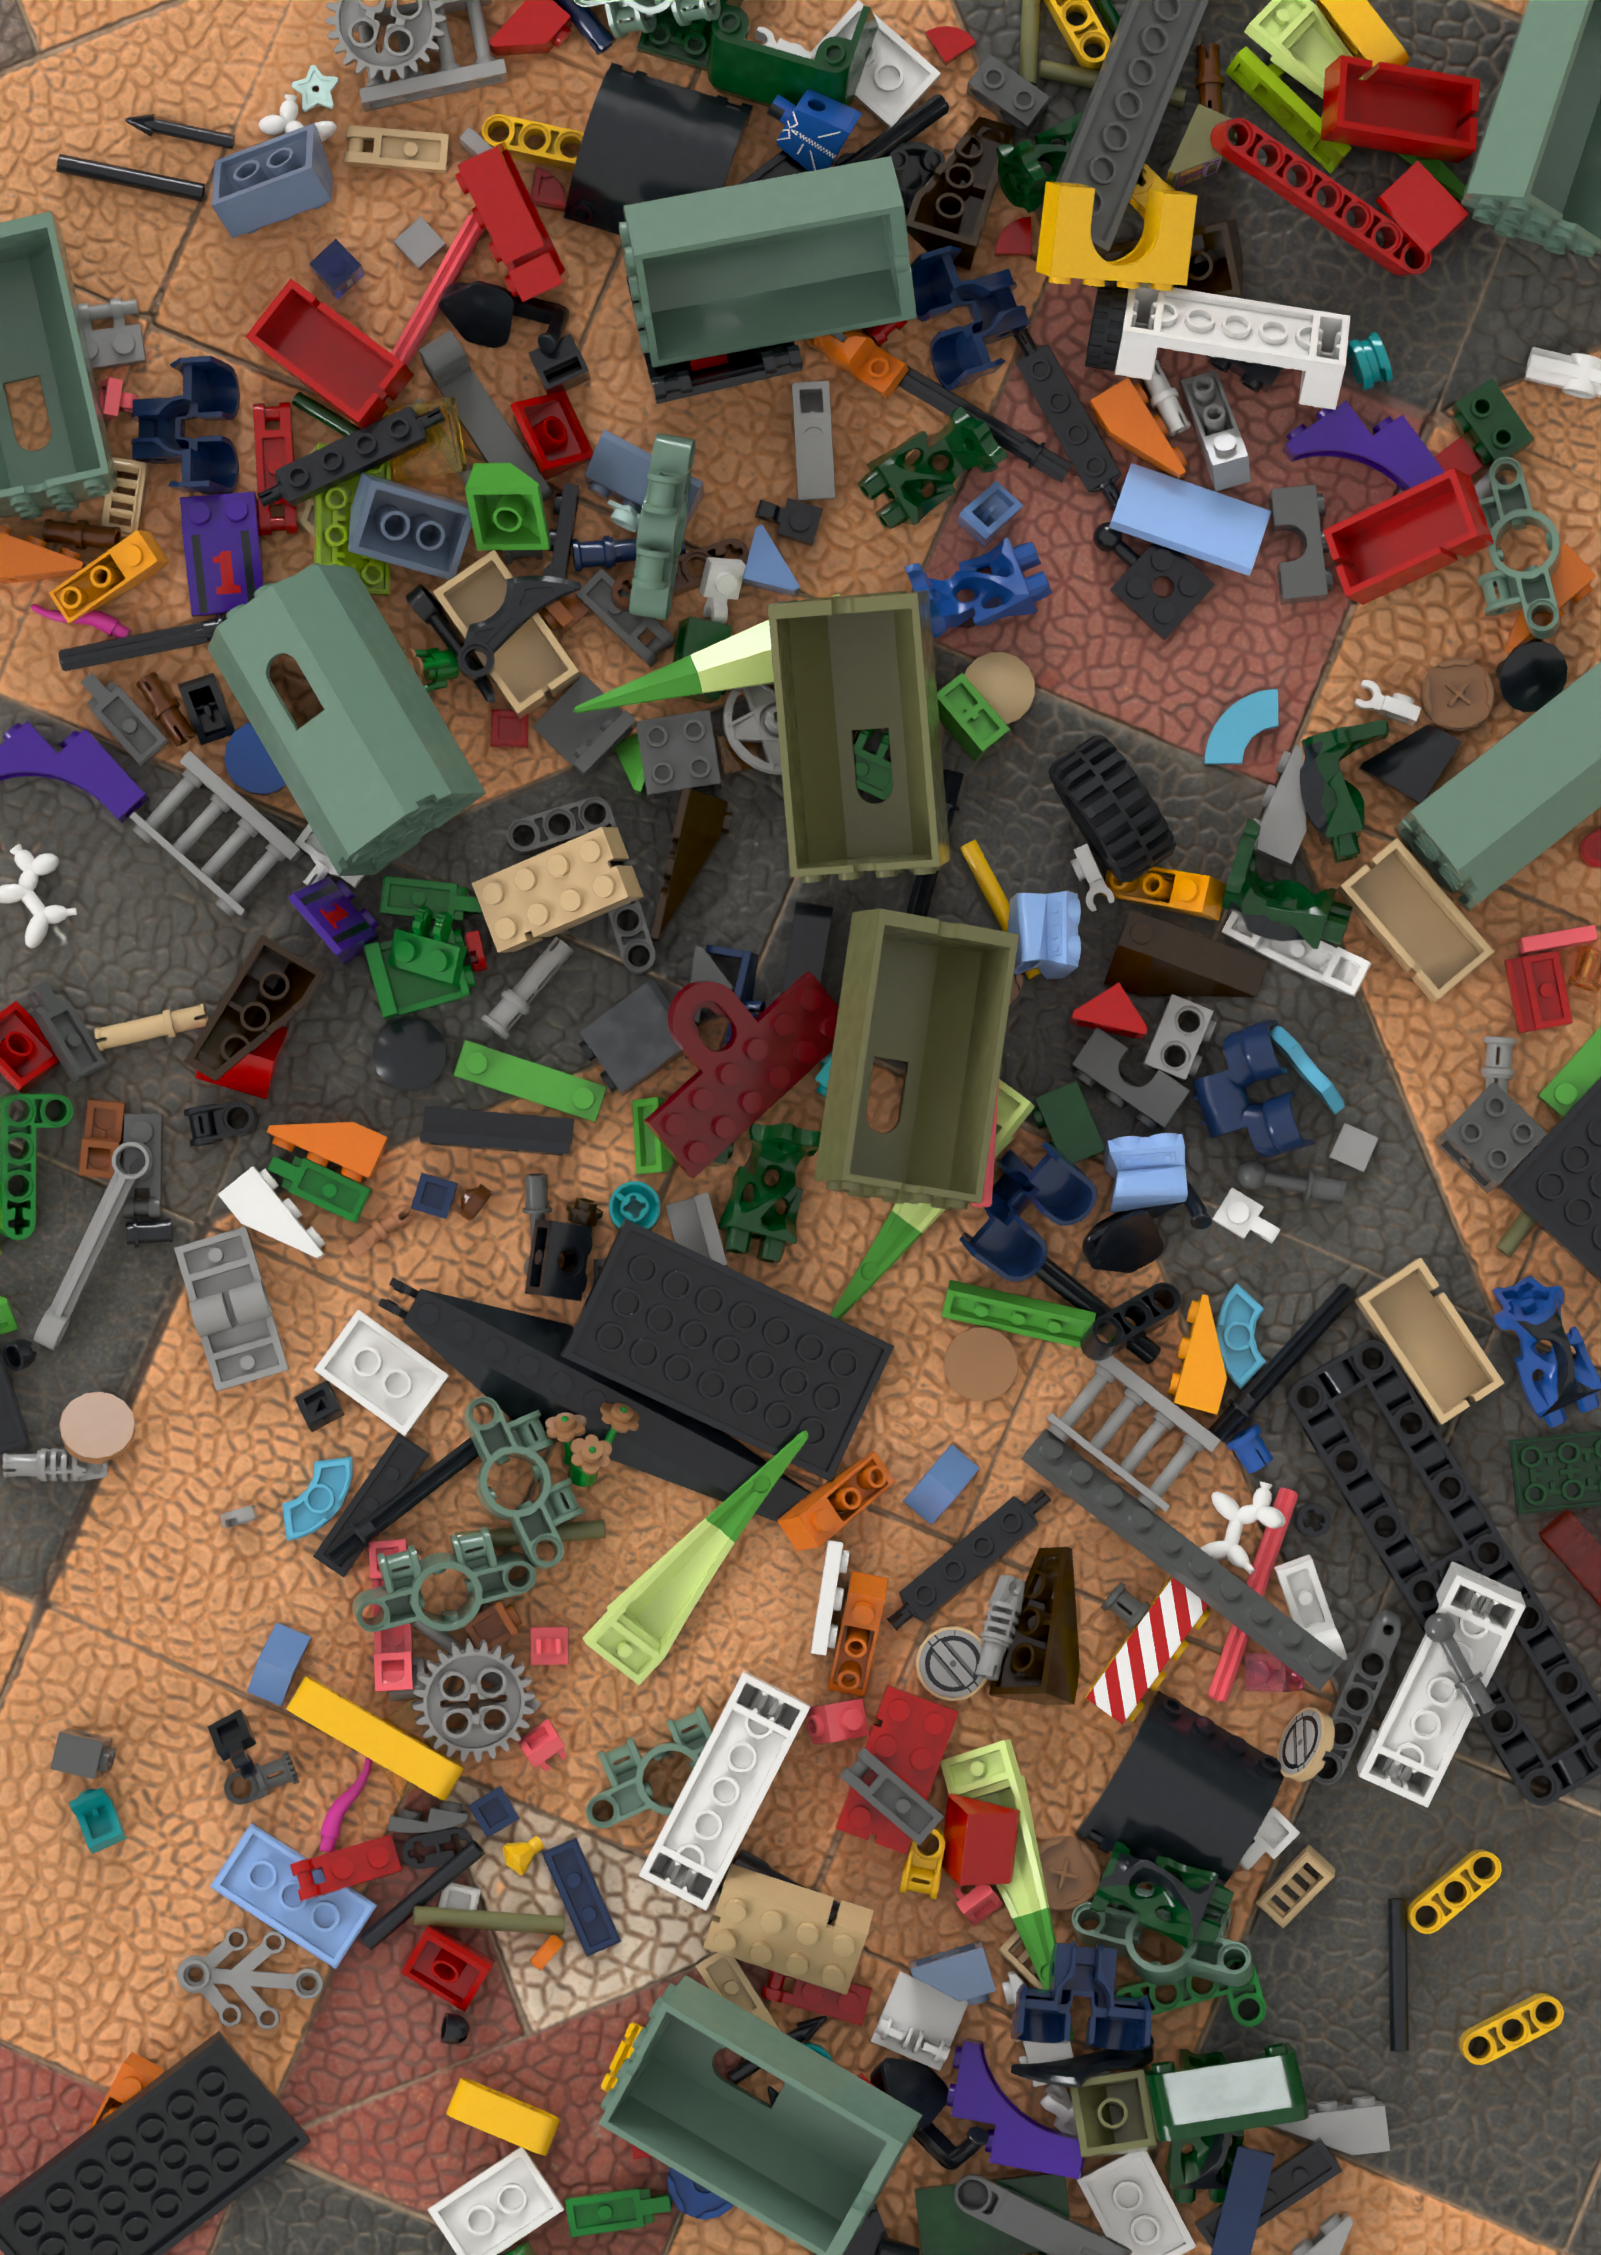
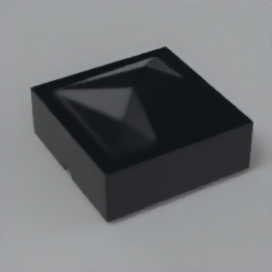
M328 1380L294 1397L311 1432L345 1415Z

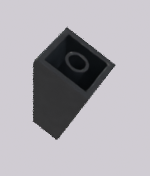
M653 978L580 1031V1035L584 1040L578 1045L590 1062L596 1058L605 1069L599 1075L612 1093L618 1089L622 1096H624L684 1054L673 1040L669 1031L668 1011L671 1004Z

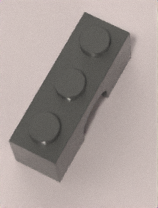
M1316 484L1271 489L1268 499L1271 511L1272 532L1291 531L1300 537L1304 546L1303 555L1299 559L1280 562L1276 568L1280 605L1325 600L1328 596V590L1333 589V574L1331 567L1325 568L1324 553H1329V547L1320 527L1319 517L1325 516L1323 494H1317Z
M1097 1027L1070 1066L1076 1070L1073 1077L1089 1088H1092L1094 1084L1101 1087L1107 1092L1104 1098L1116 1107L1123 1109L1127 1105L1138 1114L1135 1116V1119L1150 1130H1154L1156 1126L1164 1129L1190 1090L1161 1070H1158L1151 1081L1144 1086L1135 1087L1124 1082L1119 1074V1062L1128 1048Z

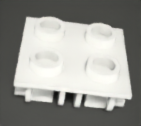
M900 1971L871 2038V2042L940 2071L943 2062L948 2057L951 2043L968 2002L967 2000L959 2002L919 1979Z

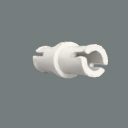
M1155 360L1152 380L1143 379L1152 397L1150 404L1152 408L1158 409L1169 431V435H1178L1189 429L1191 424L1188 422L1177 400L1179 394L1176 388H1171L1159 360Z

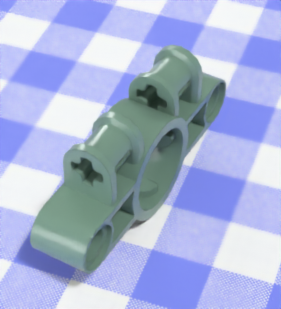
M573 0L581 7L604 4L610 30L616 38H624L628 33L642 31L643 33L653 32L657 24L656 13L672 9L674 18L680 26H688L692 21L699 19L715 21L719 18L721 11L720 0Z
M662 433L656 434L650 470L647 475V490L637 531V557L634 576L631 582L629 614L667 620L669 617L678 560L686 531L688 494L695 454V439Z
M1501 457L1494 461L1489 470L1493 496L1479 499L1494 544L1488 546L1491 564L1495 571L1479 576L1476 579L1477 585L1482 586L1487 604V607L1484 609L1486 616H1497L1523 609L1529 632L1536 638L1548 639L1554 636L1560 627L1559 610L1550 576L1555 572L1560 562L1561 546L1559 534L1555 525L1547 516L1532 509L1520 463L1510 457ZM1509 470L1517 475L1516 480L1509 485L1500 484L1496 480L1497 476L1503 471ZM1526 525L1541 528L1545 532L1548 551H1551L1549 558L1542 566L1537 568V565H1533L1519 572L1508 568L1502 563L1504 561L1501 547H1497L1500 539L1508 530L1527 528ZM1495 587L1498 588L1500 599L1496 597ZM1546 611L1553 615V620L1547 626H1538L1533 623V617L1538 612Z
M485 1396L478 1397L467 1406L463 1419L483 1463L476 1479V1492L479 1501L491 1515L510 1521L527 1560L534 1568L538 1570L550 1569L561 1561L564 1554L563 1543L555 1527L586 1513L584 1507L579 1506L570 1487L573 1484L571 1478L551 1486L549 1468L543 1458L537 1453L555 1443L553 1439H548L539 1420L541 1416L540 1411L536 1410L507 1423L495 1400ZM484 1406L488 1408L492 1416L489 1424H479L474 1420L472 1415L474 1407ZM509 1457L521 1458L531 1464L533 1478L535 1482L539 1480L540 1483L539 1493L534 1503L532 1504V1501L529 1500L517 1506L516 1510L506 1509L496 1503L497 1496L492 1487L487 1485L488 1472L493 1463L496 1462L497 1466L510 1461ZM546 1542L553 1547L554 1558L552 1561L546 1562L538 1558L536 1555L538 1543Z
M484 1526L481 1527L480 1532L460 1537L456 1534L450 1535L453 1554L435 1553L419 1561L414 1545L408 1546L407 1551L385 1556L383 1553L377 1554L384 1586L359 1593L352 1604L353 1612L359 1625L369 1632H378L416 1621H421L434 1630L453 1631L471 1622L477 1615L481 1604L529 1591L536 1582V1571L522 1553L510 1552L495 1556L488 1527ZM513 1567H526V1572L522 1578L518 1580L508 1578V1574ZM446 1569L463 1572L468 1577L464 1579V1583L469 1595L466 1602L458 1610L441 1611V1615H436L423 1609L425 1608V1602L420 1588L423 1581L430 1574L438 1575L445 1572ZM370 1604L381 1606L379 1613L375 1617L366 1618L362 1616L363 1609Z
M701 1705L695 1707V1712L675 1721L673 1719L666 1720L675 1742L658 1744L652 1747L643 1758L633 1737L628 1738L626 1744L609 1752L603 1750L598 1752L612 1787L594 1795L587 1804L586 1815L592 1825L598 1828H607L649 1808L657 1813L670 1815L674 1806L663 1805L651 1797L654 1795L649 1781L644 1783L643 1779L645 1767L653 1757L655 1761H658L668 1756V1751L671 1750L682 1752L690 1757L693 1761L689 1762L693 1770L713 1731ZM698 1724L697 1727L686 1732H682V1730L692 1725ZM626 1756H630V1758L620 1763L614 1764L615 1761ZM599 1800L609 1801L613 1805L614 1815L608 1820H599L593 1813L594 1803Z
M1136 1887L1135 1892L1141 1897H1149L1153 1895L1154 1888L1148 1890ZM1086 1902L1076 1907L1072 1914L1074 1933L1080 1944L1089 1948H1095L1096 1943H1101L1102 1947L1117 1949V1955L1128 1958L1134 1972L1149 1983L1170 1985L1191 1975L1220 1984L1239 1987L1249 1982L1252 1977L1253 1965L1249 1949L1242 1943L1226 1939L1232 1918V1908H1228L1226 1914L1206 1907L1203 1917L1222 1925L1214 1945L1208 1946L1193 1941L1189 1949L1183 1947L1180 1959L1168 1965H1162L1161 1962L1157 1961L1148 1963L1136 1953L1135 1946L1141 1944L1143 1932L1148 1928L1137 1924L1139 1915L1126 1905L1113 1904L1112 1908L1107 1907L1105 1912H1095L1090 1910L1092 1903ZM1160 1909L1155 1912V1915L1160 1920H1171V1914L1168 1911ZM1091 1919L1099 1922V1925L1093 1930L1081 1928L1082 1923L1086 1920ZM1232 1959H1240L1245 1963L1243 1967L1237 1970H1231L1225 1966Z

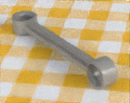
M136 1141L126 1142L118 1146L114 1151L112 1166L115 1172L58 1292L36 1330L33 1341L53 1351L60 1344L69 1326L70 1316L135 1180L145 1176L152 1167L153 1158L151 1151L143 1143ZM127 1147L139 1148L144 1153L145 1166L136 1174H128L121 1167V1152Z

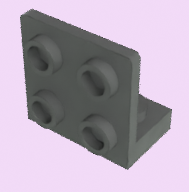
M582 675L534 724V730L586 779L636 728L637 722L626 710L622 711L619 707L583 713L573 712L576 706L605 694L586 675Z
M708 710L641 720L636 723L648 800L681 795L683 788L697 792L722 789L711 716Z
M1492 1083L1433 1142L1488 1193L1512 1172L1546 1136V1132L1496 1083Z

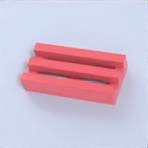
M1589 925L1522 937L1517 941L1519 955H1526L1593 943L1598 937L1596 926Z

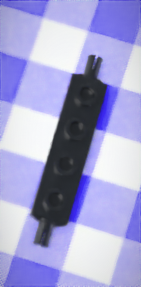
M1028 329L1021 330L1027 344L1019 332L1013 336L1024 353L1016 365L1087 491L1090 493L1102 491L1110 509L1116 508L1117 504L1111 493L1118 502L1120 493L1114 483L1122 475L1121 471L1051 347L1048 344L1037 347Z
M408 406L275 470L277 485L257 493L264 508L283 498L294 507L362 474V472L369 471L427 443L426 429L446 420L439 406L420 416Z
M1042 1489L1026 1503L1013 1496L902 1589L899 1594L904 1605L887 1620L896 1631L913 1616L925 1623L1037 1529L1039 1525L1035 1514L1052 1500Z

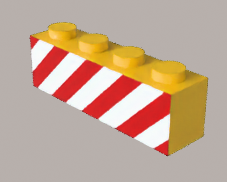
M1170 1576L1151 1602L1146 1613L1133 1627L1084 1697L1122 1725L1126 1719L1133 1722L1145 1705L1140 1700L1148 1689L1155 1691L1166 1677L1167 1673L1162 1669L1169 1659L1172 1658L1177 1661L1187 1648L1189 1642L1184 1639L1192 1627L1199 1630L1211 1614L1206 1609L1208 1604Z

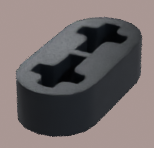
M452 1827L417 1834L405 1843L403 1858L410 1867L415 1869L444 1865L456 1853L454 1849L441 1850L440 1844L449 1843L452 1840V1834H458L461 1840L466 1839L467 1845L474 1839L472 1834L462 1827ZM416 1841H421L423 1847L436 1846V1852L426 1854L424 1862H419L417 1856H410V1850L415 1848Z

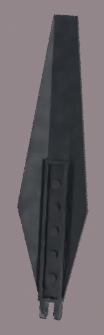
M395 1278L391 1279L389 1285L394 1290L415 1298L409 1312L398 1307V1304L389 1299L381 1298L378 1304L383 1309L404 1319L403 1322L486 1397L495 1400L500 1409L512 1420L539 1410L541 1413L539 1420L546 1433L545 1421L550 1417H555L564 1412L583 1415L587 1420L585 1425L586 1432L581 1436H575L573 1440L577 1438L585 1440L586 1436L592 1434L597 1436L598 1441H604L611 1424H606L602 1421L601 1405L603 1403L614 1405L616 1402L626 1404L639 1414V1427L636 1431L628 1430L627 1433L617 1432L611 1445L612 1453L609 1458L722 1502L767 1463L725 1432L560 1356L573 1329V1326L424 1289L418 1291ZM782 1474L755 1514L777 1522L780 1517L811 1492L785 1474Z

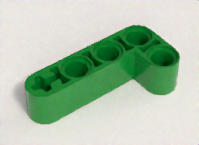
M12 1092L0 1097V1234L4 1237L24 1240L31 1236L35 1229L36 1128H58L69 1123L73 1116V1106L70 1100L63 1095L50 1092ZM19 1100L23 1104V1114L19 1119L12 1120L8 1114V1108L13 1101ZM56 1100L60 1105V1114L54 1120H49L45 1114V1108L50 1101ZM18 1137L23 1142V1151L19 1156L12 1158L8 1153V1144L12 1139ZM19 1175L23 1180V1187L19 1193L11 1195L7 1187L8 1181L11 1177ZM8 1200L16 1203L23 1202V1206L15 1205V1207L7 1205ZM15 1216L22 1218V1224L16 1225L15 1229L8 1226V1221L15 1219Z
M1232 1959L1229 1962H1227L1225 1966L1229 1968V1966L1232 1963L1243 1961L1240 1959ZM1254 1965L1250 1981L1239 1987L1211 1981L1207 1990L1198 1992L1191 1986L1193 1976L1188 1975L1183 1980L1173 1984L1175 1994L1171 2000L1166 2002L1159 2001L1155 1997V1989L1158 1985L1143 1979L1124 1983L1114 1990L1115 1997H1124L1123 1995L1126 1993H1130L1132 1997H1142L1144 1994L1141 1988L1147 1987V1995L1153 2004L1151 2006L1152 2015L1226 1995L1233 2018L1243 2026L1253 2027L1260 2024L1266 2014V2005ZM1247 1998L1254 1999L1258 2006L1257 2012L1250 2018H1244L1238 2014L1239 2003Z

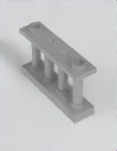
M432 0L443 1L444 7L435 11L439 15L446 16L445 13L467 9L477 54V60L474 61L475 64L460 67V64H456L446 20L445 23L436 25V28L445 32L444 38H435L436 44L440 48L438 52L441 67L438 68L439 72L424 75V72L419 71L416 74L408 67L405 68V80L386 82L383 79L382 72H378L377 77L372 81L369 74L370 69L366 68L369 82L366 83L365 88L359 89L364 112L509 82L504 58L496 60V57L492 56L481 6L492 4V1ZM419 3L399 5L398 11L402 15L411 16L417 12ZM391 7L386 8L383 17L376 18L380 22L381 27L395 24L396 21L392 19L390 13ZM360 25L354 30V32H359L361 43L365 44L373 38V29L368 25ZM397 34L400 52H404L410 45V39L404 34Z
M188 751L179 761L186 768L182 773L184 778L145 821L133 812L130 818L136 825L132 830L147 844H150L154 839L219 897L215 904L227 915L233 918L237 913L245 919L249 913L239 905L278 861L282 863L287 858L294 864L303 852L192 752ZM204 784L214 793L209 798L212 802L180 838L171 845L156 830L195 787L199 789ZM232 809L241 817L237 823L239 827L202 869H198L184 854L223 811L227 813ZM259 833L269 842L265 847L267 852L229 894L225 893L212 879L250 836L254 838Z
M1113 1355L1101 1361L1092 1360L1097 1364L1094 1369L1096 1374L1061 1419L1053 1413H1049L1046 1420L1051 1425L1047 1430L1064 1443L1070 1438L1137 1490L1140 1494L1136 1499L1151 1511L1155 1512L1159 1508L1166 1512L1170 1505L1161 1499L1166 1490L1196 1452L1200 1454L1203 1449L1212 1452L1221 1440ZM1116 1379L1127 1388L1123 1393L1125 1398L1093 1439L1088 1442L1072 1428L1108 1382L1112 1384ZM1144 1403H1147L1157 1411L1153 1415L1155 1420L1122 1463L1118 1465L1102 1453V1450L1137 1405L1141 1407ZM1175 1425L1186 1434L1182 1439L1185 1443L1148 1489L1131 1474L1166 1429L1171 1430Z

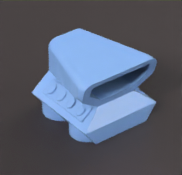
M1070 891L1049 894L1017 893L1010 898L1008 932L1019 934L1014 975L1038 968L1047 980L1061 979L1078 968L1081 953V941L1078 935L1081 906L1077 893Z
M1160 1133L1150 1137L1124 1136L1107 1140L1104 1152L1105 1171L1115 1179L1110 1212L1186 1202L1188 1188L1185 1170V1144L1182 1134Z

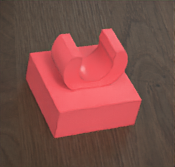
M108 377L101 381L99 401L104 420L110 421L118 417V411L132 412L133 399H138V395L122 392L124 380Z
M569 1626L530 1627L531 1665L569 1664Z
M549 1719L535 1727L518 1741L534 1768L540 1765L543 1770L549 1771L551 1768L546 1760L555 1753L559 1754L562 1760L567 1758L566 1752L563 1749L565 1744Z
M975 1885V1889L967 1895L958 1887L954 1889V1893L959 1899L956 1905L974 1927L1004 1905L990 1885Z

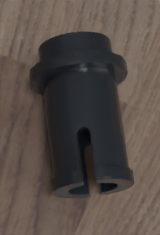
M133 1218V1222H126L127 1244H135V1248H139V1244L173 1242L171 1218L138 1222L137 1218Z

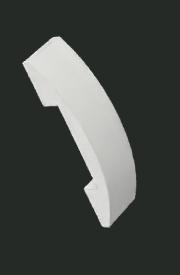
M1233 911L1222 930L1224 935L1308 978L1355 997L1372 964L1340 947L1335 948L1323 941H1320L1318 949H1313L1305 940L1277 941L1249 932L1242 917Z

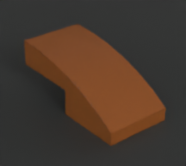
M89 1098L87 1100L85 1131L81 1141L79 1176L112 1178L115 1172L112 1166V1156L116 1148L122 1144L124 1114L126 1113L127 1102Z

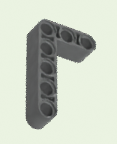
M448 330L419 349L425 369L487 463L513 464L539 483L543 502L553 496L541 473L473 372L469 358L454 333Z
M589 797L514 821L508 828L507 840L514 852L526 856L552 849L600 827L617 826L609 803L600 797ZM593 806L602 807L606 811L604 821L596 825L587 822L585 815L589 808ZM557 817L568 819L571 825L569 831L564 835H554L550 831V824L553 819ZM521 828H529L535 833L534 841L528 846L522 847L514 842L515 833ZM627 860L610 861L612 867L616 865L629 866ZM638 899L608 912L626 969L635 975H645L655 967L656 953ZM626 912L634 913L639 918L638 926L632 931H624L618 926L619 917ZM641 947L649 952L650 959L646 965L636 967L629 962V954L633 949Z

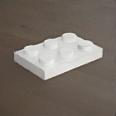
M858 0L811 51L813 53V60L819 45L825 39L838 36L852 40L864 5ZM874 14L879 26L854 98L886 127L890 128L903 119L941 77V73Z
M360 1310L356 1311L314 1369L318 1374L404 1436L408 1434L450 1376Z
M828 1540L811 1646V1653L826 1655L827 1647L835 1649L838 1625L831 1624L833 1610L841 1611L844 1591L842 1587H837L839 1573L846 1574L850 1553L849 1550H843L842 1541Z
M522 2147L517 2148L428 2208L432 2218L457 2255H497L564 2210L562 2203L527 2150Z
M1147 2151L1122 2154L1077 2179L1105 2236L1133 2251L1131 2255H1182L1196 2247Z

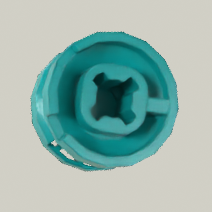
M1376 332L1370 333L1368 340L1358 341L1354 339L1348 341V358H1351L1353 365L1351 368L1358 384L1363 383V386H1361L1363 391L1373 388L1374 383L1383 381L1388 383L1393 380L1388 355Z
M630 1181L620 1185L613 1192L609 1200V1215L612 1223L618 1229H620L624 1219H627L651 1230L660 1217L661 1203L657 1193L651 1186L643 1182Z

